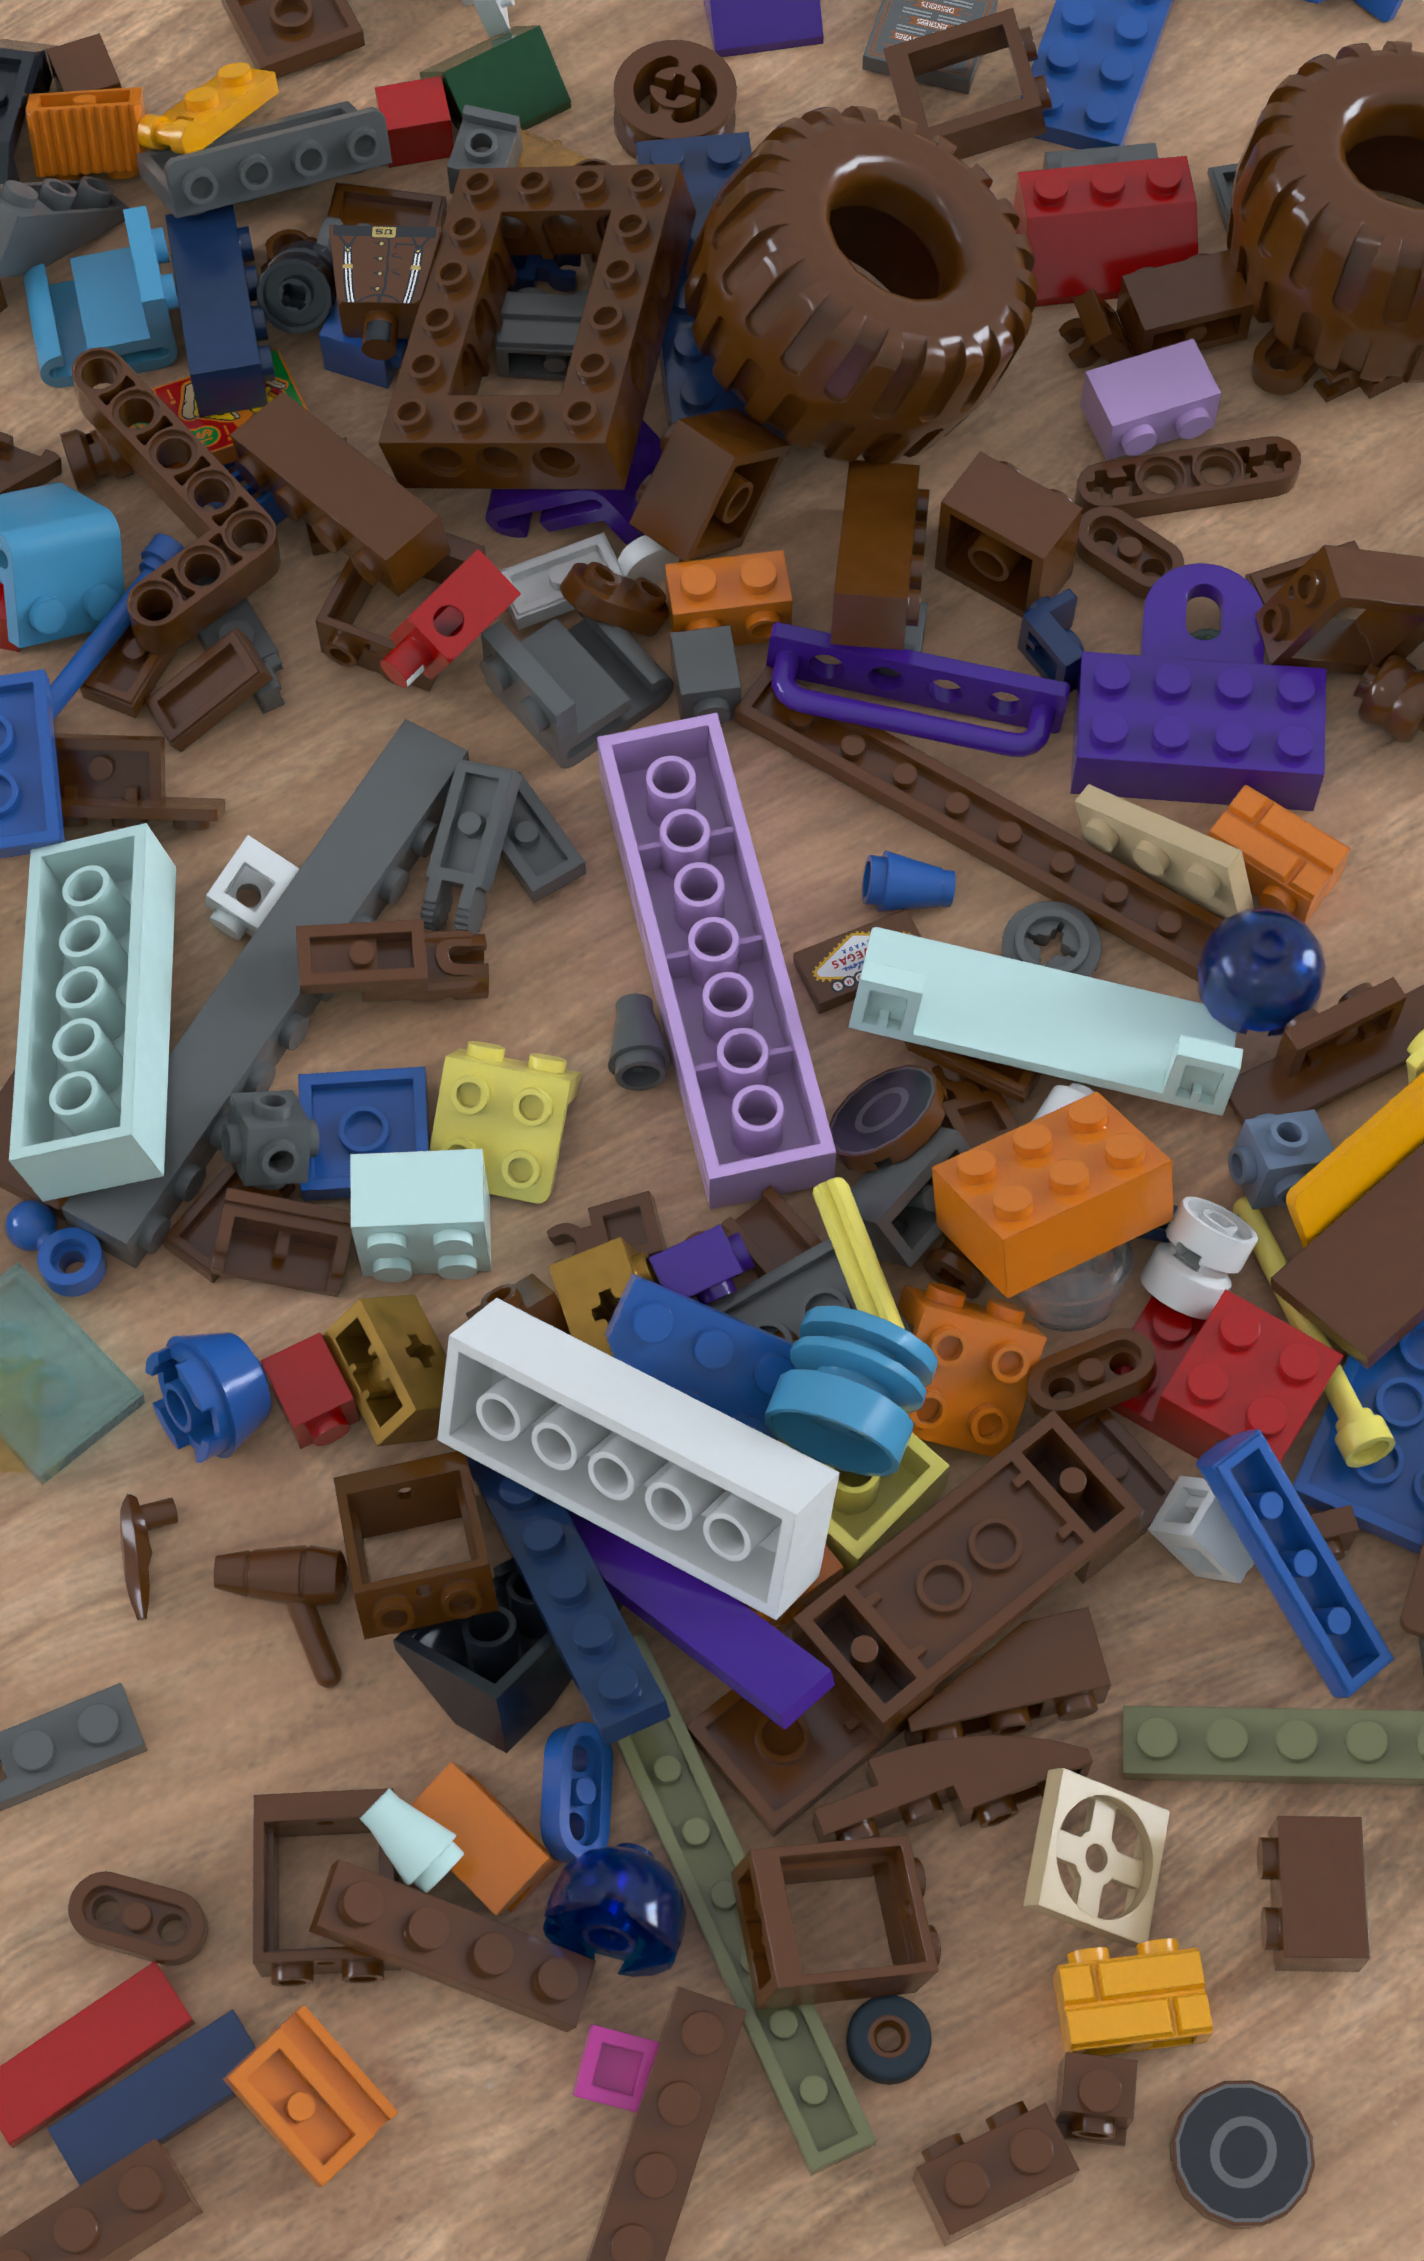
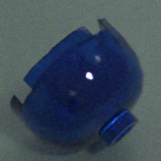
M1270 907L1244 909L1225 918L1205 942L1197 970L1199 997L1211 1016L1234 1032L1246 1035L1249 1029L1256 1032L1269 1031L1267 1036L1282 1035L1284 1027L1290 1020L1302 1012L1317 1007L1326 975L1322 945L1310 927L1289 912Z
M621 1843L616 1846L599 1847L576 1856L560 1873L546 1903L544 1913L546 1918L543 1925L544 1934L551 1943L595 1960L596 1953L624 1961L617 1973L619 1975L630 1977L657 1975L671 1969L684 1936L687 1913L680 1883L660 1861L654 1858V1855L648 1849L640 1845Z

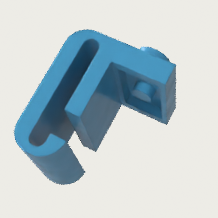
M146 205L123 210L130 247L70 258L74 280L49 285L44 263L32 267L24 275L23 285L41 379L45 384L56 388L74 386L72 378L73 363L82 352L90 348L103 347L113 350L137 374L165 368L177 359L178 350L169 311L179 308L177 292L172 273L162 275L160 264L170 262L163 227L151 229Z
M61 482L0 494V582L4 586L9 642L18 648H24L94 631L125 593L121 536L113 513L108 508Z

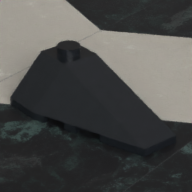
M512 1558L493 1568L494 1578L492 1579L499 1610L465 1619H457L403 1631L393 1640L397 1653L452 1721L505 1753H508L551 1710L572 1680ZM612 1597L617 1608L620 1611L623 1607V1604H621L614 1597Z

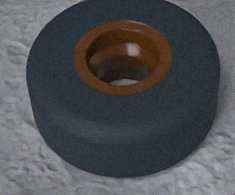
M897 1995L874 1997L864 2002L851 2017L846 2036L848 2055L854 2067L869 2080L889 2085L902 2083L914 2077L926 2063L932 2042L931 2029L925 2014L913 2002ZM884 2028L895 2029L901 2037V2044L894 2051H885L877 2043V2035Z

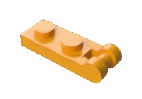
M243 62L231 63L221 67L215 77L201 87L188 91L182 101L163 115H144L139 122L137 131L140 144L144 148L160 151L170 146L174 153L182 155L203 150L279 93L275 72L254 69L249 64Z

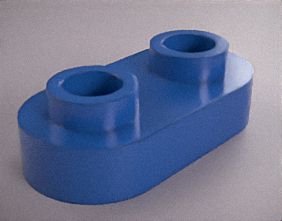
M579 1722L555 1729L548 1737L544 1749L540 1830L544 1845L549 1853L563 1863H575L598 1857L606 1848L610 1835L613 1753L611 1745H605L596 1725L590 1722Z

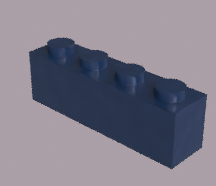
M233 204L208 210L199 215L185 216L177 219L173 214L165 215L190 377L199 417L264 407L268 404L265 382L274 381L276 378L270 345L258 347L257 342L269 340L263 309H260L259 305L251 306V301L258 300L257 287L259 282L256 266L244 267V262L255 261L249 226L237 228Z

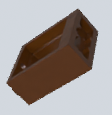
M1013 8L883 49L901 116L918 123L916 132L931 140L939 134L957 146L953 154L960 160L1047 133L1043 111L1053 108L1044 74L1033 78L1029 62L1038 60L1030 26L1019 29ZM1009 48L1023 98L928 127L914 77Z
M445 532L451 553L427 572L423 578L442 584L477 549L486 556L485 546ZM349 557L315 620L321 652L342 666L354 667L357 665L381 674L387 681L395 684L383 671L380 661L396 645L391 639L352 625L373 585L359 574ZM421 673L410 685L430 692L438 675L431 680Z
M1323 545L1255 613L1270 664L1323 668L1326 671L1364 674L1371 662H1374L1378 667H1382L1391 655L1395 654L1406 658L1424 641V557ZM1343 607L1366 609L1357 619L1334 617Z
M459 1451L334 1477L353 1595L364 1640L499 1610L466 1455ZM402 1488H411L408 1492H399ZM462 1517L471 1558L470 1561L372 1582L365 1538Z
M389 1788L254 1795L253 1964L261 1977H271L272 1985L281 1987L306 1986L314 1983V1974L342 1973V1981L347 1983H374L384 1980V1971L401 1970L399 1966L348 1946L279 1950V1837L372 1833L360 1818ZM379 1845V1875L400 1883V1875Z
M909 1835L750 1849L731 1872L757 2010L916 1993L939 1971L938 1965L941 1958L940 1939L935 1927L928 1925L923 1902L926 1890L925 1871L921 1861L913 1856ZM874 1876L893 1965L803 1975L785 1885Z

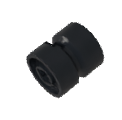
M294 241L289 243L275 254L261 275L257 287L258 305L260 309H263L264 317L275 328L287 333H306L317 328L327 318L331 307L337 299L332 253L325 246L313 241Z

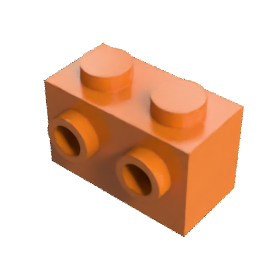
M784 550L665 564V593L669 611L670 633L730 625L734 646L769 642L773 624L776 622L792 625L793 600Z

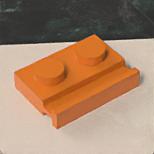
M305 2005L299 2006L292 2012L287 2020L272 2031L223 2078L224 2082L316 2187H323L375 2136V2133L388 2120H391L399 2113Z

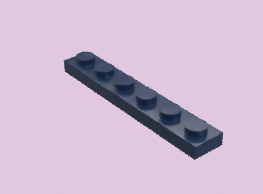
M467 1456L470 1475L605 1745H610L671 1717L665 1697L566 1508Z

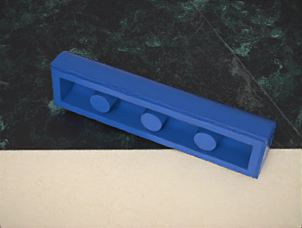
M1254 1429L1237 1433L1206 1451L1198 1459L1196 1465L1331 1695L1335 1698H1349L1391 1663L1394 1657L1261 1430Z

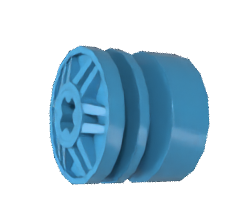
M816 1306L805 1313L800 1326V1339L794 1341L790 1350V1361L796 1369H791L780 1375L765 1412L764 1423L779 1440L820 1463L864 1476L886 1477L896 1473L913 1431L914 1423L907 1413H912L922 1408L926 1396L925 1387L930 1385L933 1380L938 1359L931 1348L911 1332L888 1320L860 1310L840 1306Z

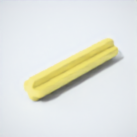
M842 1177L832 1178L818 1184L813 1189V1197L857 1310L888 1320L905 1329L849 1184Z

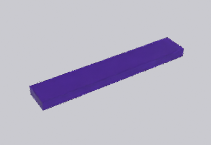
M566 1509L611 1596L784 1730L835 1685L831 1669L739 1600Z

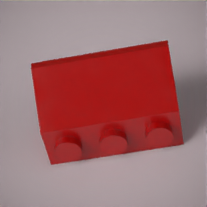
M1187 156L1018 172L1014 209L1020 221L1016 228V233L1028 237L1034 252L1035 263L1031 272L1038 279L1036 307L1074 303L1073 299L1092 288L1104 300L1118 299L1123 275L1131 274L1143 267L1156 268L1184 261L1199 254L1197 200Z

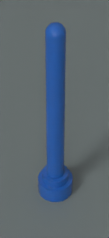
M159 533L153 537L141 552L143 560L139 564L141 573L50 685L53 721L131 625L127 609V598L130 590L139 581L185 548L178 541L170 536Z

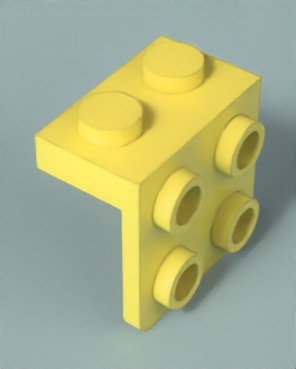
M468 1041L467 1049L459 1048L445 1056L429 1151L482 1149L489 1194L536 1204L543 1203L552 1194L567 1106L578 1097L582 1072L567 1070V1060L557 1056L531 1053L527 1062L504 1057L506 1048L500 1045Z

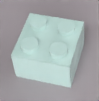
M482 1149L350 1154L351 1230L363 1277L373 1276L376 1280L382 1282H402L410 1279L412 1274L438 1273L443 1278L459 1280L471 1278L478 1271H492L490 1196Z

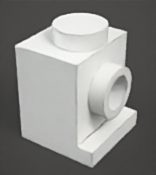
M247 835L206 895L205 906L213 911L209 918L210 922L223 933L236 940H240L245 932L253 936L300 869ZM244 889H252L258 893L260 902L254 907H246L237 901V894Z
M1180 1475L1148 1531L1195 1577L1240 1584L1247 1571L1254 1565L1253 1560L1205 1479Z

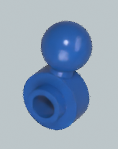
M37 1200L20 1202L10 1210L5 1222L8 1239L21 1250L38 1251V1268L46 1285L53 1292L66 1297H76L92 1291L100 1284L106 1273L107 1262L99 1241L91 1232L76 1227L57 1231V1219L54 1212L49 1206ZM72 1263H84L83 1268L70 1274L65 1273L66 1268Z

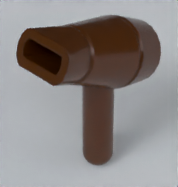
M298 1545L217 1555L214 1563V1588L243 1597L250 1596L254 1599L286 1604L317 1683L324 1688L336 1686L342 1678V1671L316 1607L338 1605L344 1597L348 1584V1566L343 1552L337 1549L313 1545L309 1547Z

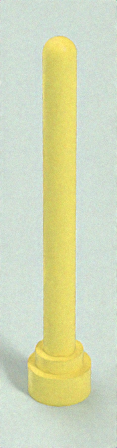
M1241 1197L1234 1203L1233 1213L1239 1215L1256 1232L1258 1241L1252 1251L1271 1286V1277L1288 1262L1260 1208L1252 1210L1247 1198ZM1274 1292L1292 1327L1332 1349L1325 1334ZM1339 1364L1324 1389L1339 1419L1335 1425L1338 1432L1335 1436V1443L1347 1466L1353 1468L1364 1467L1379 1461L1389 1454L1395 1446V1440L1384 1418L1380 1415H1374L1371 1409L1362 1407L1344 1370Z

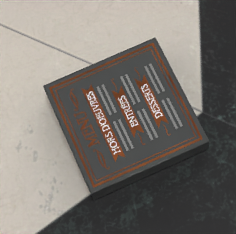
M883 0L863 55L862 69L890 76L883 51L884 48L997 13L998 0ZM981 56L914 77L915 81L969 94Z

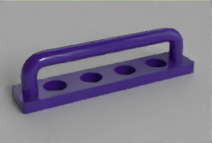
M780 622L773 624L766 666L773 668L772 689L777 699L787 708L794 711L1008 757H1025L1035 754L1046 745L1051 733L1056 734L1060 732L1070 692V685L1066 682L908 649L894 650L830 644L831 633ZM829 655L837 658L841 663L827 664L821 662L815 656ZM879 667L890 668L900 673V676H885L874 669ZM795 679L1025 727L1027 730L1023 733H1012L817 692L799 687ZM948 680L956 683L960 688L946 689L938 686L933 681ZM998 692L1009 693L1019 698V700L1003 701L992 694Z

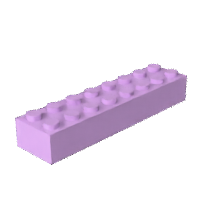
M712 713L597 737L599 775L709 1209L712 1210L761 1199V1192L770 1185L781 1195L813 1188L822 1182L835 1178V1145L718 714Z

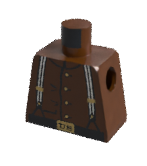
M330 225L329 235L342 333L349 338H362L361 350L367 357L375 360L390 359L396 354L397 339L410 338L440 240L441 227Z

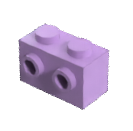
M1193 338L1086 371L1080 407L1108 461L1124 455H1141L1153 446L1179 438L1192 439L1203 434L1206 430L1214 428L1221 391Z

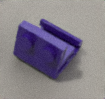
M642 420L624 490L491 489L485 516L486 522L493 530L502 535L525 538L528 536L532 512L542 510L539 523L548 532L603 520L626 545H629L632 541L645 535L629 524L638 505L635 502L637 490L644 479L653 473L662 454L659 448L661 439Z

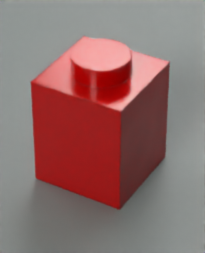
M441 76L375 87L377 109L384 114L386 119L392 163L388 164L389 168L450 158L454 147L453 135Z
M320 1332L260 1361L266 1374L267 1383L300 1449L313 1443L316 1446L331 1444L345 1436L351 1428L350 1425L360 1421L354 1398Z

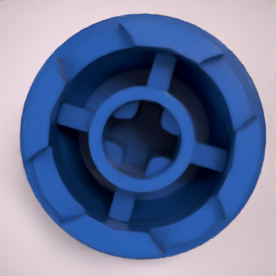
M233 1333L173 1336L168 1340L165 1348L150 1354L147 1358L145 1371L151 1376L158 1374L159 1385L163 1394L162 1399L152 1403L156 1415L166 1434L178 1450L188 1445H191L196 1450L194 1452L197 1463H202L215 1456L223 1459L230 1457L270 1415L271 1397L265 1371L248 1345Z

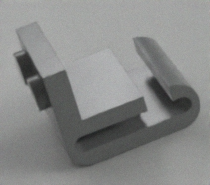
M578 611L584 620L569 630L555 618L520 642L500 620L481 633L483 660L480 662V667L485 676L486 684L561 768L573 767L598 750L597 737L628 730L660 708L673 691V680L625 629L594 620Z

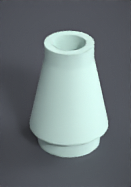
M390 1788L360 1818L370 1829L405 1885L409 1886L414 1883L422 1892L427 1893L464 1855V1852L453 1842L457 1836L455 1833L400 1799Z

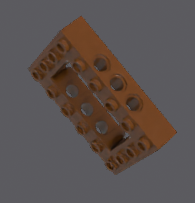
M680 164L460 169L378 441L399 484L404 488L625 489L697 213ZM596 254L598 261L561 395H477L482 377H488L491 368L487 359L495 331H501L503 326L500 314L508 286H514L517 270L510 255H541L543 259H554L555 255Z

